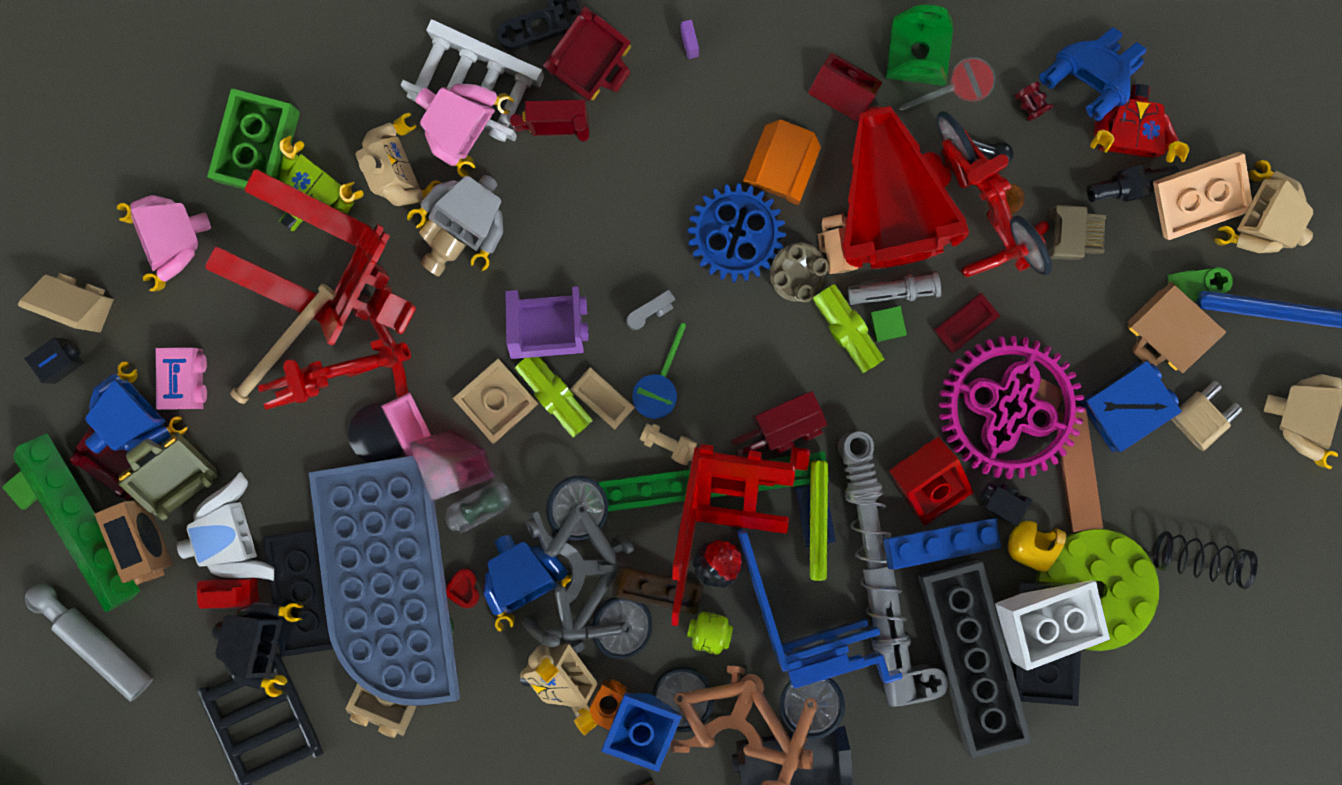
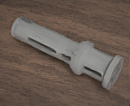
M932 271L930 275L915 277L912 274H907L903 279L896 281L847 286L849 306L898 298L915 301L917 297L932 295L935 298L941 297V283L938 271Z

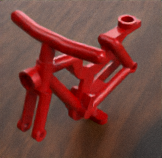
M370 315L369 320L380 340L371 342L370 345L372 350L379 353L325 367L322 366L321 361H316L299 369L298 363L295 360H286L283 365L285 376L257 387L260 393L287 386L285 389L275 392L276 399L263 404L265 410H269L293 402H306L308 398L317 396L320 388L329 387L328 379L341 375L353 377L379 367H387L392 369L396 397L398 398L408 393L406 373L402 362L411 358L410 349L405 342L396 344L387 326L375 321L374 317Z

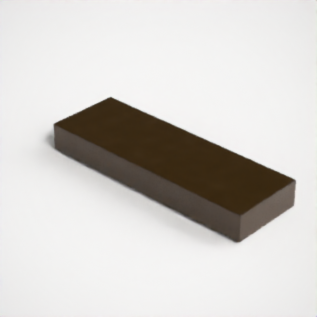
M619 565L611 595L620 599L673 609L678 580H672L671 576ZM686 580L681 606L682 612L697 614L704 588L703 584Z

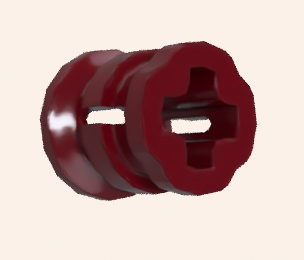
M1038 81L1014 95L1016 100L1021 101L1022 105L1020 107L1022 111L1028 113L1027 122L1040 117L1054 107L1053 103L1047 104L1045 100L1047 96L1045 92H1040V83ZM1030 96H1032V99H1033L1034 102L1036 103L1037 108L1035 107V105H1034L1033 101L1031 100Z

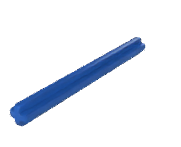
M1201 291L1196 300L1197 305L1201 309L1342 328V310L1210 291Z

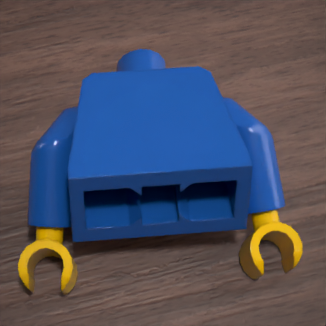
M121 362L118 365L117 374H111L93 389L89 404L90 412L86 416V422L95 432L85 440V444L97 454L107 445L114 451L126 450L129 452L145 439H150L159 445L170 438V435L172 436L179 432L183 436L187 431L188 427L180 431L173 428L172 425L180 422L182 419L178 416L170 420L168 427L163 426L166 421L131 384L137 379V369L133 370L130 374L123 373L129 368L128 362Z
M504 535L494 542L500 555L488 561L489 571L485 575L483 589L484 598L492 614L497 616L495 628L498 631H503L501 619H507L510 622V626L513 627L515 617L512 614L513 611L558 587L557 581H561V586L565 587L572 575H568V570L557 556L551 557L544 553L542 547H531L526 542H521L515 546L511 535Z

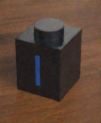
M57 337L52 338L24 358L40 382L45 384H56L84 364L79 356L81 352L78 346L72 340Z

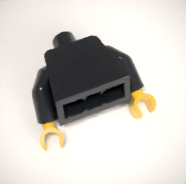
M253 602L240 608L236 615L227 614L223 622H218L214 626L212 635L218 640L215 652L216 658L225 664V668L233 681L256 689L263 687L270 697H277L283 693L282 690H277L274 687V682L279 685H285L287 679L284 676L276 675L272 679H266L270 675L283 622L278 617L284 616L290 622L302 620L303 618H294L291 615L292 608H303L302 604L292 603L286 607H280L279 603Z

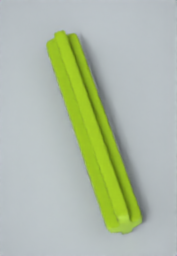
M814 460L811 462L810 578L814 581H823L827 578L828 463L824 460Z

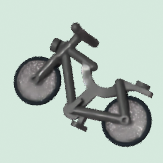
M586 476L568 477L559 482L548 496L546 515L550 526L554 530L551 536L545 531L537 510L530 511L531 519L526 521L531 536L533 538L539 537L545 554L551 557L562 554L571 564L572 577L569 585L566 588L558 586L555 589L561 627L543 630L530 616H525L522 619V625L533 638L544 646L557 647L561 641L564 644H570L577 654L585 649L582 639L593 638L597 648L610 658L626 659L632 657L646 646L652 632L651 614L644 603L613 597L598 608L592 623H587L614 578H616L619 565L627 567L626 559L622 555L617 554V552L623 551L629 554L634 551L633 545L628 539L620 536L612 538L613 544L610 545L600 529L608 515L609 505L607 495L601 485ZM589 538L602 559H582L580 553L566 543V541ZM602 574L572 622L569 603L577 598L584 584L585 575Z

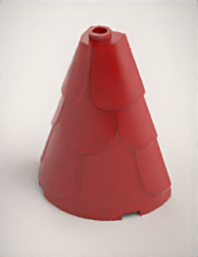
M874 106L867 109L866 112L860 113L852 158L854 170L848 197L849 209L843 243L846 262L858 268L863 267L862 263H870L871 269L895 267L939 255L944 252V246L949 243L952 246L960 244L969 234L966 218L941 184V179L921 154L919 144L892 107Z

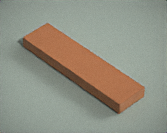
M1086 408L1084 412L1075 413V418L1083 419V424H1073L1072 428L1080 431L1079 436L1070 434L1068 436L1075 443L1074 446L1069 447L1065 444L1061 446L1067 452L1065 457L1060 456L1070 532L1103 528ZM1064 411L1057 412L1059 422L1063 421Z

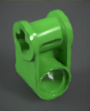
M1221 267L1167 275L1168 284L1170 281L1174 283L1192 301L1197 300L1201 291L1226 293L1233 284L1231 273ZM1217 278L1218 284L1210 285V279Z

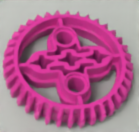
M1000 336L997 338V347H995L991 339L985 341L987 350H984L980 344H976L974 346L976 356L967 350L964 352L968 360L967 363L960 358L955 361L956 365L961 368L960 371L954 368L948 370V373L955 377L953 381L950 379L943 380L944 385L951 387L950 391L941 390L939 393L942 397H948V402L938 403L939 408H947L948 414H940L939 419H949L950 423L949 425L942 426V431L952 429L953 435L948 436L946 441L950 443L957 440L959 444L954 446L953 451L955 453L960 452L962 449L966 451L961 457L962 461L966 462L972 456L974 458L971 463L972 468L976 469L982 462L984 463L982 473L988 474L991 467H994L993 476L997 478L1000 477L1002 469H1005V477L1007 479H1012L1014 470H1016L1018 478H1024L1025 468H1027L1031 476H1035L1037 474L1035 465H1038L1042 471H1047L1048 465L1045 460L1056 465L1058 459L1054 455L1055 453L1065 457L1067 452L1061 446L1065 444L1066 446L1073 447L1075 443L1068 438L1069 434L1073 436H1079L1080 431L1072 428L1073 424H1083V419L1075 418V413L1084 412L1085 408L1082 406L1076 407L1075 401L1083 400L1084 396L1074 395L1073 391L1081 388V384L1074 383L1071 385L1069 381L1075 378L1076 373L1070 372L1065 374L1064 370L1070 365L1068 362L1061 363L1060 365L1056 363L1061 358L1060 353H1055L1051 358L1048 357L1051 351L1050 346H1045L1040 352L1038 351L1040 341L1036 340L1029 348L1028 337H1023L1020 345H1017L1016 336H1010L1008 345H1006L1004 337ZM1009 354L1025 357L1024 361L1014 362L1008 366L1000 383L987 378H978L971 381L968 385L964 384L970 372L990 358ZM1035 361L1042 364L1053 374L1061 388L1064 398V417L1062 422H1059L1058 413L1053 405L1036 398L1041 376L1034 364ZM1025 371V377L1029 379V384H1023L1019 388L1020 380L1016 379V374H1023ZM1011 383L1008 393L999 397L998 391L1007 390ZM980 387L985 388L990 396L988 402L984 405L979 404L975 399V392ZM959 393H963L965 404L971 411L986 417L981 431L982 443L988 450L986 454L976 448L962 430L957 410ZM1025 396H1026V401L1032 405V406H1030V407H1028V408H1027V403L1023 402ZM1014 400L1013 406L1017 408V412H1011L1008 415V408L1004 407V404ZM994 406H995V412H993V411L990 410V409H991L992 407H994ZM1037 410L1043 411L1047 418L1046 423L1042 427L1036 426L1032 419L1033 414ZM1022 418L1023 424L1014 425L1016 419ZM1003 428L1002 434L1006 436L1005 441L999 440L996 443L997 437L993 435V432ZM1054 430L1058 431L1054 440L1045 449L1031 457L1020 460H1002L996 457L997 454L1006 453L1013 449L1021 432L1042 437L1049 435Z

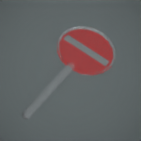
M965 58L957 63L953 69L950 86L900 106V110L904 111L951 91H954L964 101H981L989 96L994 89L996 80L994 70L988 62L981 58Z

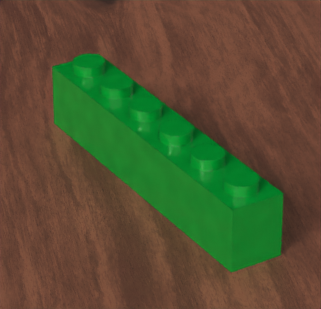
M46 433L17 446L13 455L15 462L105 613L133 599L141 591L140 588L135 584L134 580L122 583L95 513L48 434Z

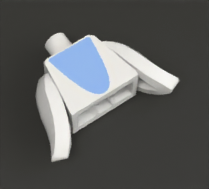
M240 472L231 482L210 495L197 507L193 514L194 522L188 524L186 528L189 539L179 541L177 543V550L182 559L195 556L199 567L207 566L211 573L219 577L263 578L274 581V568L271 565L262 561L251 560L257 557L242 504L241 502L235 503L243 495L248 484L247 479Z

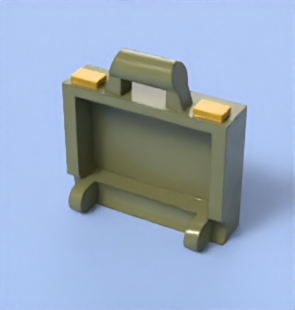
M176 432L160 445L150 439H145L127 452L126 457L131 467L119 475V485L149 513H153L159 520L164 521L169 517L171 511L202 488H209L213 485V480L218 477L217 469L179 432Z

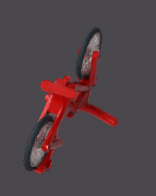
M940 112L936 120L938 131L943 140L942 145L944 149L941 150V154L945 158V167L954 172L958 185L961 188L965 189L975 185L981 192L979 196L982 201L986 200L990 209L986 213L987 219L1006 247L991 257L965 265L961 270L963 276L970 277L996 268L1010 259H1017L1014 265L1018 271H1023L1031 266L1041 275L1050 274L1052 262L1045 245V240L1042 237L1049 230V223L1041 221L1033 227L1021 216L1012 217L1005 193L1011 189V185L999 173L1000 170L1007 167L1008 157L1000 154L988 160L957 120L947 112Z

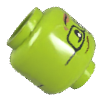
M702 611L699 613L697 620H690L687 637L692 638V647L695 650L718 655L723 649L728 650L733 626L729 625L726 616Z

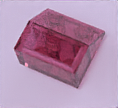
M452 430L410 443L414 458L419 466L425 487L432 501L495 477L484 448Z

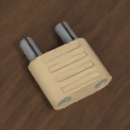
M1213 381L1201 393L1197 391L1179 407L1182 412L1171 419L1201 451H1205L1231 427L1229 422L1242 411V408L1239 407L1240 405L1234 403L1221 414L1209 401L1222 389V386L1218 385L1217 381Z

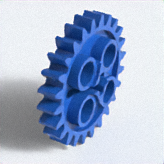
M738 183L735 192H731L730 187L726 184L724 194H720L716 188L713 189L714 199L711 200L704 195L703 201L706 206H695L696 212L700 214L699 217L690 216L689 221L695 224L696 227L688 228V234L695 235L696 238L688 241L689 246L698 247L692 256L703 257L699 266L702 268L709 264L711 266L710 276L717 270L720 271L721 281L724 280L727 274H731L732 283L736 282L738 275H742L744 281L748 282L750 272L757 278L760 277L759 267L769 271L771 267L767 260L773 261L776 256L773 251L784 248L777 240L786 237V233L778 231V228L784 226L785 221L775 219L781 210L775 209L771 211L770 207L774 200L762 201L764 191L754 196L753 186H750L747 192H742L741 184ZM724 207L731 208L735 213V218L729 222L723 221L718 215L719 210ZM746 208L747 212L740 230L741 234L745 235V237L739 236L732 258L728 259L726 254L732 239V233L728 232V230L733 231L735 229L741 209ZM750 217L761 218L764 224L763 228L759 231L751 230L747 224V220ZM713 236H721L724 238L726 246L722 250H714L710 247L709 240ZM742 245L751 246L754 249V257L749 260L742 259L738 254V248Z

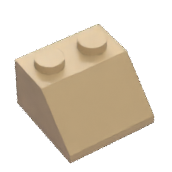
M59 272L57 277L45 274L20 299L18 306L75 329L101 333L114 299L105 296V290L87 283L84 288L76 285V278Z

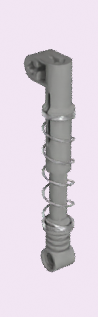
M864 432L845 433L837 443V450L843 459V464L848 466L844 468L845 472H849L848 475H845L846 479H850L845 489V500L856 504L858 518L852 522L850 527L857 532H861L864 546L859 548L855 555L867 562V567L863 568L864 577L861 580V585L867 590L869 601L866 613L871 616L873 627L877 626L880 631V635L871 637L873 649L883 654L888 671L898 669L903 676L900 680L887 684L884 683L887 705L904 706L942 697L948 688L946 675L943 671L929 664L911 666L908 647L911 644V637L904 629L903 622L907 618L902 617L898 596L902 590L897 589L894 570L888 569L883 539L889 538L891 533L881 531L878 512L885 509L886 505L876 503L878 497L883 495L884 492L882 485L877 482V478L872 476L876 474L875 470H871L872 467H875L874 463H870V460L873 459L874 442ZM855 438L861 443V450L857 455H854L850 450V443ZM858 521L860 524V529L853 527V525ZM863 549L866 558L860 557L858 554ZM913 675L922 682L929 681V675L933 677V680L928 683L929 687L922 683H917L918 693H916Z

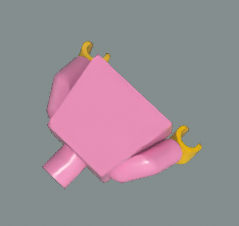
M455 84L451 88L442 87L437 94H434L427 88H423L417 95L415 102L427 110L420 121V125L425 129V137L432 154L450 166L456 165L458 174L461 177L468 176V172L461 166L469 164L472 168H475L474 159L468 156V153L495 111L491 106L495 105L502 114H508L510 111L501 108L500 104L505 99L514 102L513 98L506 93H501L497 96L496 92L476 84Z
M149 195L132 202L131 205L125 203L117 205V210L127 211V215L119 218V220L134 224L152 271L157 270L156 273H148L143 276V281L155 279V286L149 291L162 290L167 281L180 273L195 256V250L198 248L196 234L211 229L205 212L188 217L184 204L175 203L172 199Z

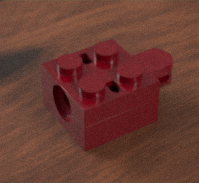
M810 391L752 416L757 428L732 439L731 442L734 446L760 434L761 440L737 450V455H745L749 453V450L754 451L763 446L767 450L774 449L776 453H781L794 447L793 441L800 437L808 441L823 434L821 428L828 424L814 392Z

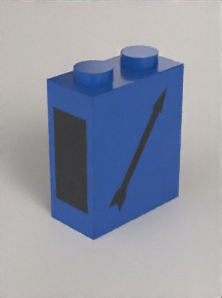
M1148 361L1137 362L1084 397L1083 400L1078 401L1082 407L1086 408L1087 416L1111 452L1124 451L1182 412L1177 405L1179 404L1177 396L1172 390L1166 389L1160 380L1162 378L1161 372L1154 364H1150Z

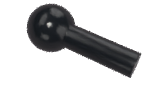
M971 139L985 156L990 157V160L1000 154H1004L1008 157V164L1012 161L1014 151L1008 143L998 142L991 145ZM959 140L958 147L963 149L961 142Z

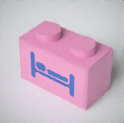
M156 348V409H203V403L207 399V389L203 385V372L206 371L207 360L203 354V349Z

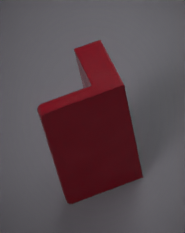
M830 53L808 93L859 122L860 113L866 112L883 82L837 55Z

